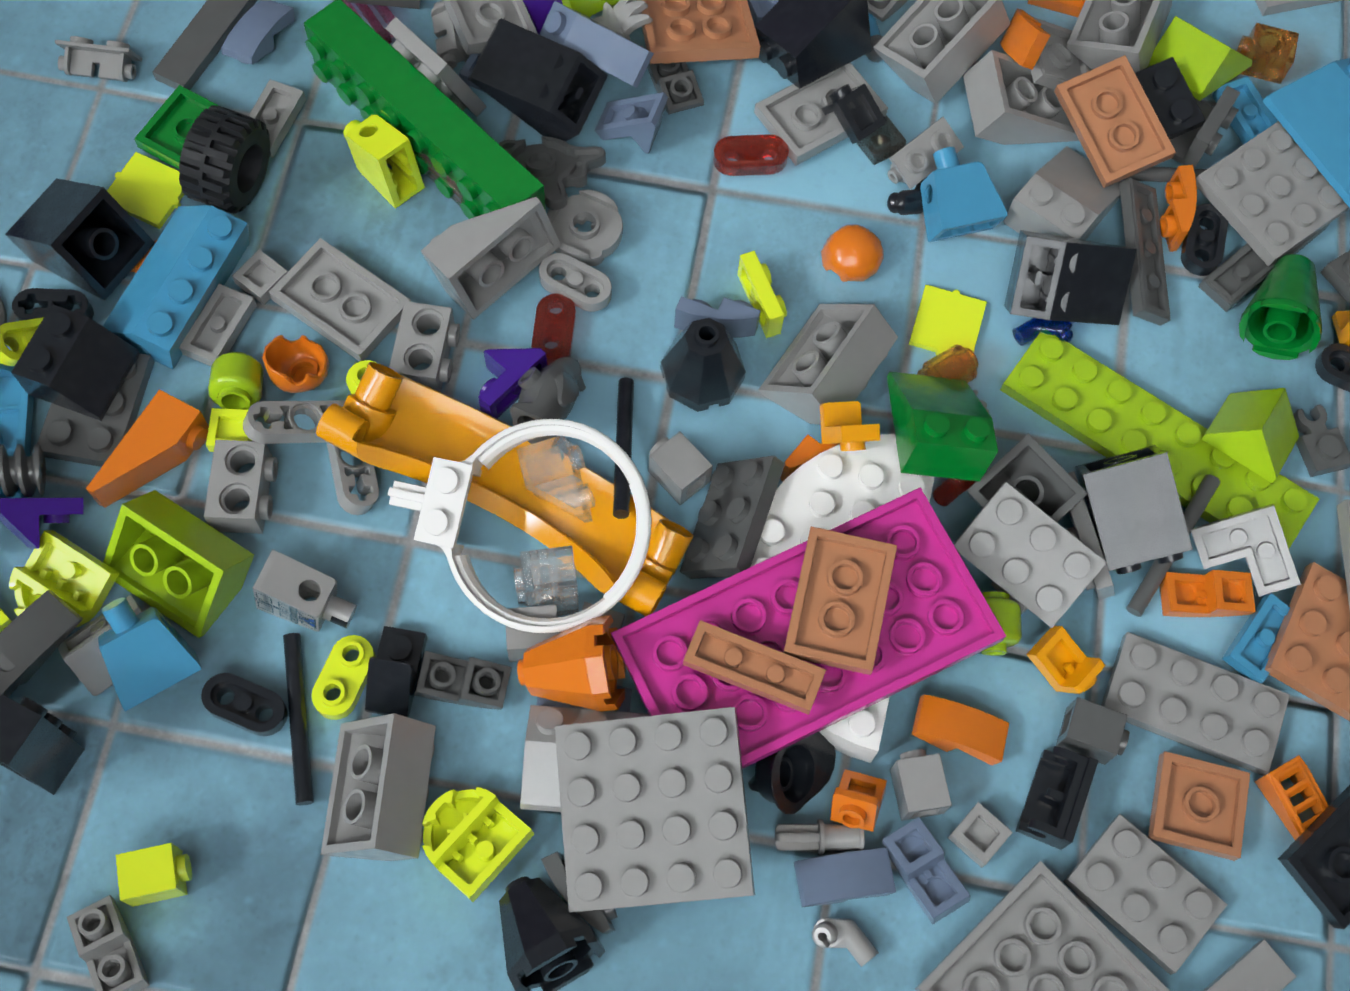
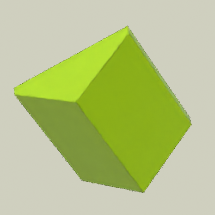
M1175 16L1155 47L1147 68L1173 57L1193 97L1201 101L1251 67L1253 60Z
M1286 388L1230 393L1202 437V440L1273 484L1299 438Z

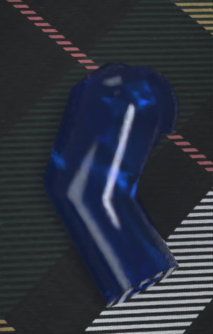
M1032 318L1012 330L1014 339L1021 346L1034 340L1040 332L1047 335H1055L1061 341L1070 342L1073 338L1072 323L1066 321Z

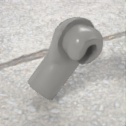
M823 918L814 925L812 939L817 946L821 948H847L861 967L879 953L858 925L851 919Z

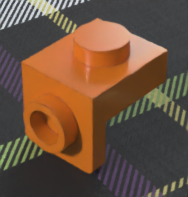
M844 769L839 787L835 788L830 820L842 823L849 828H860L873 832L885 795L887 780Z

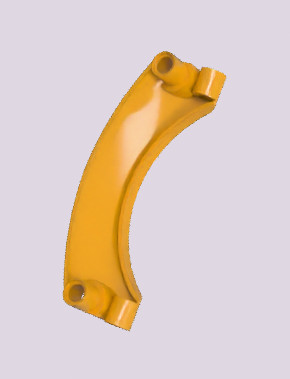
M369 362L355 394L348 395L343 407L334 403L326 409L318 423L316 435L363 462L427 483L433 457L456 462L464 461L491 437L512 426L453 397L400 375L387 366ZM528 441L507 452L490 469L483 465L480 469L482 470L481 477L472 476L467 501L504 519L546 545L570 563L601 593L605 594L619 579L631 556L636 536V509L632 494H630L629 517L625 519L615 518L613 516L614 483L547 444L545 446H534ZM652 507L651 537L645 562L632 587L619 601L621 604L645 617L656 610L669 581L675 574L693 539V534L690 531L669 520Z

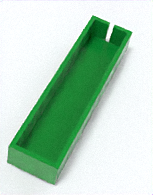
M334 0L303 23L308 38L305 43L313 56L314 64H312V68L318 78L324 83L330 82L336 88L340 98L348 106L353 104L360 110L364 120L371 115H378L409 138L420 173L422 175L427 173L435 181L437 188L446 198L453 197L460 204L463 213L468 219L534 197L541 201L546 211L544 185L342 0Z

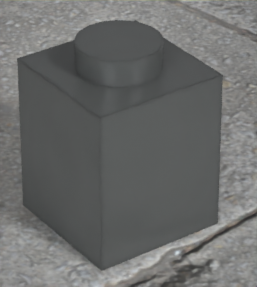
M1077 697L1066 708L1056 746L1087 758L1091 757L1098 760V763L1105 765L1117 754L1122 755L1125 751L1130 734L1128 730L1124 729L1128 715Z

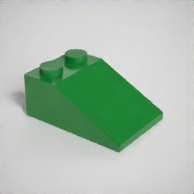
M889 371L887 381L900 472L980 482L999 451L992 417L965 380Z

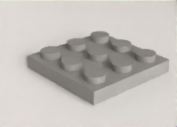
M1279 121L1202 172L1196 178L1197 188L1228 220L1229 224L1268 267L1349 209L1347 204Z

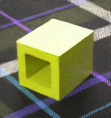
M167 843L115 855L120 901L135 907L188 895L186 882L192 880L190 858L187 853L183 854V851L174 844Z

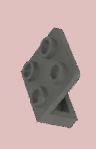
M1227 86L1214 107L1194 98L1206 121L1201 127L1170 140L1176 151L1172 159L1183 165H1193L1195 169L1204 153L1211 156L1223 137L1217 131L1220 127L1227 130L1239 109L1233 107V104L1241 92Z

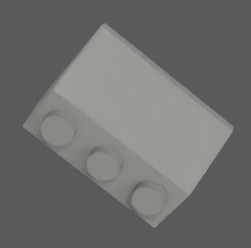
M917 0L873 48L912 90L937 104L1007 29L1010 21L1002 0Z
M1085 0L1068 39L1067 50L1091 69L1126 55L1134 73L1147 68L1171 10L1172 0Z
M819 304L758 390L763 396L809 424L821 425L820 405L828 402L855 401L860 392L866 388L869 379L880 363L887 357L898 336L875 304Z
M530 705L524 748L520 809L561 812L554 726L650 715L645 713L600 712L591 709Z
M395 713L341 724L320 855L382 861L418 859L420 845L423 840L422 822L429 795L428 782L431 760L435 750V725Z

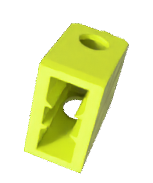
M371 115L362 122L353 120L345 126L343 135L348 143L357 169L395 209L425 188L410 140L378 115Z

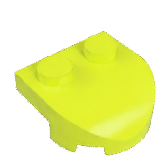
M44 530L40 537L39 549L33 550L24 567H14L11 573L9 589L15 591V599L18 608H15L14 611L19 616L47 590H52L83 618L75 627L77 628L89 622L98 613L120 573L56 531Z
M476 787V790L456 791L452 789L444 793L429 807L422 822L424 826V845L422 847L426 856L436 869L472 902L480 896L534 836L532 829L505 807L496 795L480 787Z

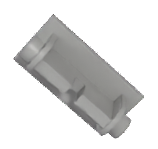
M439 1L434 4V8L431 10L434 34L438 37L435 40L437 54L453 69L457 66V63L461 61L466 62L470 55L465 53L444 2Z
M71 36L70 41L55 40V44L65 50L64 56L60 55L58 58V68L70 76L94 78L95 64H99V78L127 82L129 79H135L136 66L131 64L132 60L142 61V57L133 52L129 44L109 40L105 46L93 44V40L78 36Z
M944 116L889 158L892 164L887 174L893 183L905 182L912 189L932 171L937 169L933 157L936 151L946 147H955L956 153L964 148Z

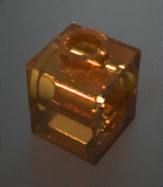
M1256 23L1249 36H1242L1237 48L1239 53L1253 60L1252 66L1240 74L1281 84L1294 63L1299 33Z

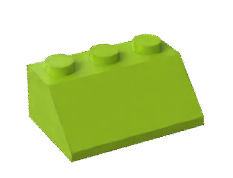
M153 490L121 505L103 563L120 573L115 581L117 584L151 607H155L160 613L197 638H200L206 634L242 589L254 554L158 491Z

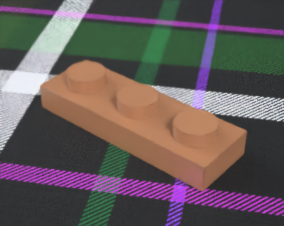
M701 620L683 660L684 666L807 715L810 714L826 669Z

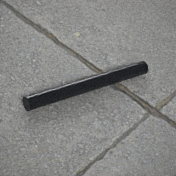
M624 377L618 381L616 443L631 458L634 381L631 378ZM615 463L613 516L618 519H625L629 517L630 487L625 475Z
M288 633L283 636L295 803L302 806L312 804L314 800L301 636L299 633Z

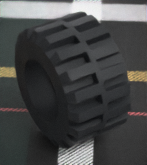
M212 105L208 109L203 110L192 124L182 147L179 163V182L184 195H187L190 199L212 205L232 214L243 211L256 196L267 172L270 157L269 130L266 129V124L261 120L219 105Z

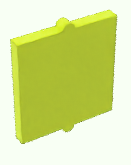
M138 152L134 153L121 172L115 173L116 179L107 190L130 216L158 229H161L173 210L181 206L180 201L184 196L179 182L180 172Z
M925 285L908 345L935 352L938 357L946 355L971 362L987 301L962 295L959 290L951 292Z

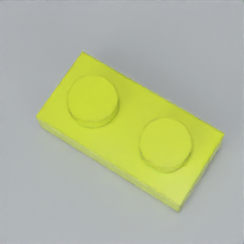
M755 251L740 255L737 275L753 308L761 311L759 323L766 338L781 334L787 310L783 298L780 295L775 296L768 266L766 263H760Z

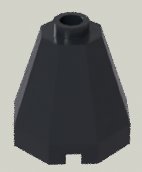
M711 318L691 322L675 338L661 360L660 366L662 376L666 381L669 397L697 412L707 410L710 405L719 404L718 407L730 404L744 381L746 373L736 342L723 324Z
M520 877L512 881L505 888L506 893L499 900L507 975L515 991H532L533 988L541 987L543 991H557L589 972L594 966L590 959L594 952L599 958L605 953V949L593 929L576 912L569 913L568 905L540 878Z

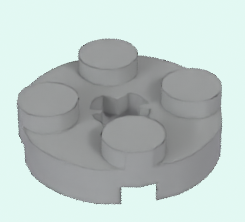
M588 189L579 190V195L567 196V205L559 210L549 209L547 213L561 243V246L555 252L567 254L589 266L601 264L604 258L610 256L621 242L623 223L618 213V207L610 197L601 192ZM586 221H590L592 230L581 232L578 231V227L575 228L574 226L577 223L583 225Z

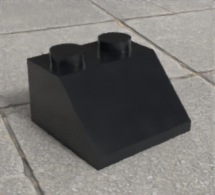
M52 304L11 373L28 395L102 421L140 353L138 349L90 317Z

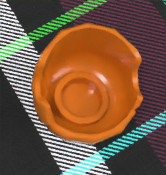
M856 224L845 225L831 234L826 240L821 251L822 263L826 271L832 270L842 282H863L877 273L884 259V250L881 241L869 229Z
M279 335L265 346L262 359L271 382L284 392L302 393L314 390L321 385L328 375L329 359L322 345L309 340L305 335H301L295 341L287 340L283 335Z

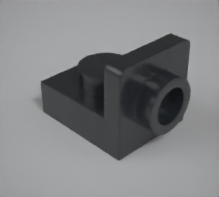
M865 83L853 89L850 88L849 84L844 85L831 93L829 97L832 102L821 108L825 115L831 112L835 113L852 144L861 141L887 123Z

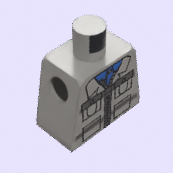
M273 549L253 586L257 609L317 632L320 631L325 620L347 628L357 608L356 604L337 597V581L334 578ZM310 597L316 598L314 601H306L305 599Z

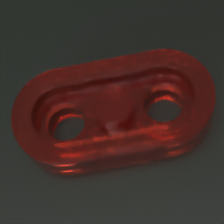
M772 134L727 136L720 139L715 145L713 162L719 172L728 176L776 174L785 168L789 148L781 137ZM764 157H772L773 160H765ZM733 158V159H736L737 161H729V160H727V159Z
M558 293L549 294L542 298L536 309L531 347L541 348L546 353L547 365L561 357L571 356L576 309L571 299ZM553 308H560L562 309V312L554 314L551 313L550 310ZM548 342H555L558 344L555 348L552 349L545 347V344Z

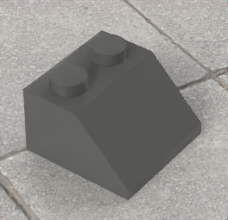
M1029 433L984 474L980 482L976 481L967 490V495L983 509L1003 483L1007 482L1057 523L1088 494Z

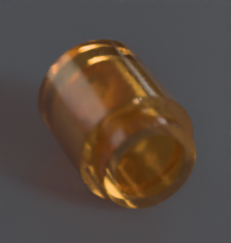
M956 344L924 362L923 368L917 372V375L965 380L969 383L977 377L979 364L972 350Z

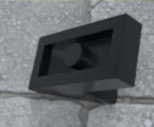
M384 626L376 658L370 657L368 663L366 712L381 715L395 713L409 718L428 639L426 633Z

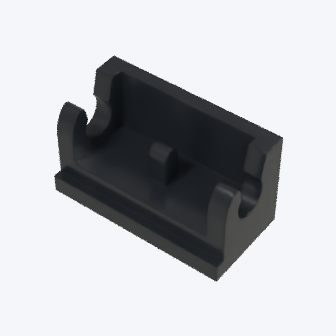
M1054 746L1052 752L1044 750L1041 753L1016 832L1060 850L1071 844L1080 821L1098 760L1091 757L1087 758Z

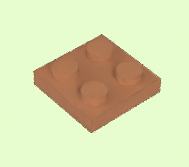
M1164 751L1159 755L1148 838L1233 861L1241 858L1250 773Z

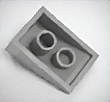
M991 50L963 75L975 137L1003 145L1079 141L1054 92L1055 90L1034 83L1031 69L1020 66L1009 55Z
M1066 146L1040 168L1014 197L1004 224L1019 234L1020 230L1086 240L1120 199L1119 183L1121 181L1103 188L1091 162Z
M534 197L453 224L440 235L434 237L421 250V253L446 293L474 320L538 266L542 260L557 250L561 243L541 201Z

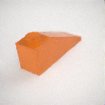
M159 389L86 487V490L100 506L106 508L185 462L194 450L202 447L207 439L209 425L201 411Z

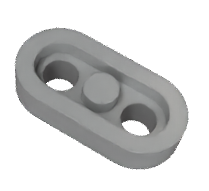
M553 253L541 261L539 277L540 283L546 291L585 311H599L609 304L612 296L611 281L601 271L564 253ZM555 275L565 276L562 280L553 279ZM589 292H596L599 295L596 297H588L586 294Z

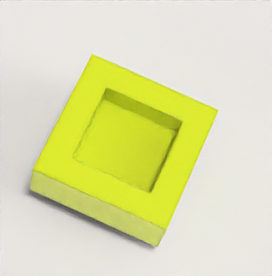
M211 409L206 447L209 452H214L215 440L252 441L243 430V420L248 410Z

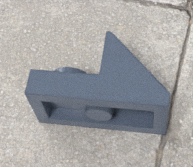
M662 92L609 101L606 103L595 132L602 140L631 136L642 150L649 154L662 122L668 96Z

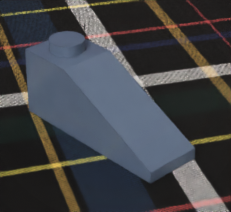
M554 1L539 34L580 52L598 68L638 88L654 54L588 16L557 1Z

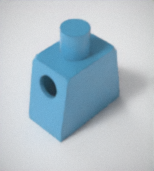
M946 147L933 154L937 170L932 171L920 186L928 242L990 230L1008 216L983 163L977 161L960 165L955 147Z
M121 597L102 608L101 612L112 629L98 637L99 649L125 712L202 669L195 651L155 607H151L136 615L127 599Z

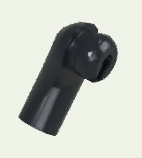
M926 178L919 182L913 190H902L899 193L894 192L890 194L887 199V207L890 212L899 213L900 215L922 213L923 205L920 186Z

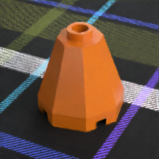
M605 615L592 618L529 647L524 652L523 659H520L517 664L520 684L522 686L525 685L532 696L600 712L618 710L625 700V688L617 689V679L625 678L626 667L611 637V633L618 630L617 627L609 628L614 622L612 616Z

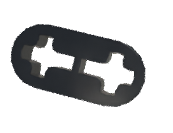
M25 289L19 292L12 302V310L19 321L45 317L52 304L68 310H72L74 305L78 304L81 309H75L73 312L88 316L91 319L94 316V309L85 294L73 289ZM35 303H39L41 308L33 309ZM33 309V312L28 314L26 310Z

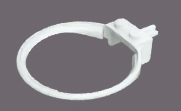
M540 419L514 425L491 437L464 461L456 462L433 457L426 487L394 481L393 488L389 487L388 490L390 505L420 511L414 540L438 546L444 551L456 582L469 600L495 621L520 631L531 633L563 632L592 618L604 615L632 587L642 569L649 549L652 524L651 506L643 478L628 454L611 438L592 427L571 420ZM543 436H567L585 441L603 451L618 465L625 475L636 509L635 542L629 561L621 576L598 602L585 610L564 617H529L507 609L486 591L476 575L469 554L461 555L464 545L457 544V539L472 476L481 477L482 470L480 469L483 465L490 469L507 452L531 439Z

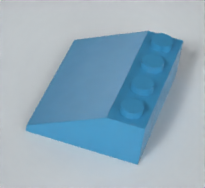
M1350 58L1333 61L1267 95L1263 99V103L1350 208Z

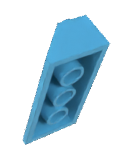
M212 205L178 206L103 327L138 349L140 354L151 355L154 361L174 369L182 356L179 348L218 284L225 285L249 246L248 223Z

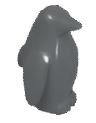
M571 356L561 357L541 370L532 367L522 375L518 381V385L522 388L518 403H514L510 408L513 426L532 420H565L579 396V391L586 389L578 360ZM557 436L538 437L528 442L534 446H545L547 442L551 443Z

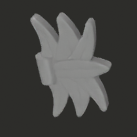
M619 0L614 7L605 2L603 5V15L593 18V20L629 40V35L634 30L653 21L649 15L639 14L648 7V4L642 0Z

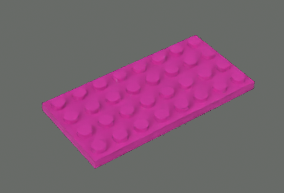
M920 487L830 530L897 545L872 674L867 675L805 661L826 669L809 715L683 665L684 657L700 620L777 651L784 652L807 541L612 632L611 637L650 716L735 707L737 710L743 769L1002 642L1006 638V634Z

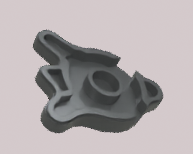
M541 136L542 144L526 146L525 139L504 140L500 142V146L544 185L545 205L551 210H559L567 205L565 188H581L586 186L588 171L601 167L606 163V152L601 147H577L553 137Z

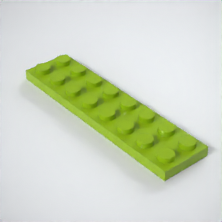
M1044 327L1000 389L1003 393L1106 458L1153 445L1163 449L1168 453L1181 505L1185 508L1205 475L1210 474L1217 477L1221 483L1201 515V518L1209 523L1273 504L1288 548H1290L1319 501L1318 497L1281 474L1278 475L1272 484L1202 440V437L1207 428Z

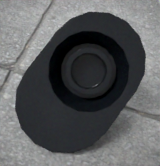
M817 732L756 762L755 775L748 782V786L752 791L759 792L769 802L775 803L777 808L784 814H795L818 794L830 780L835 766V747L820 732Z

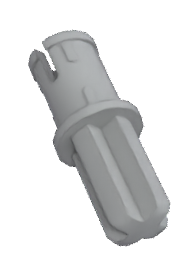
M818 819L817 824H778L775 828V845L779 851H817L818 855H824V851L864 850V829L849 828L843 824H824L823 819Z

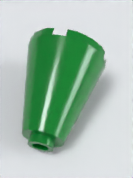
M1290 254L1280 258L1242 313L1239 322L1240 337L1243 342L1246 338L1253 345L1252 350L1258 355L1276 360H1292L1298 358L1299 353L1307 350L1310 353L1315 350L1321 340L1322 320L1316 268L1309 258L1297 254Z

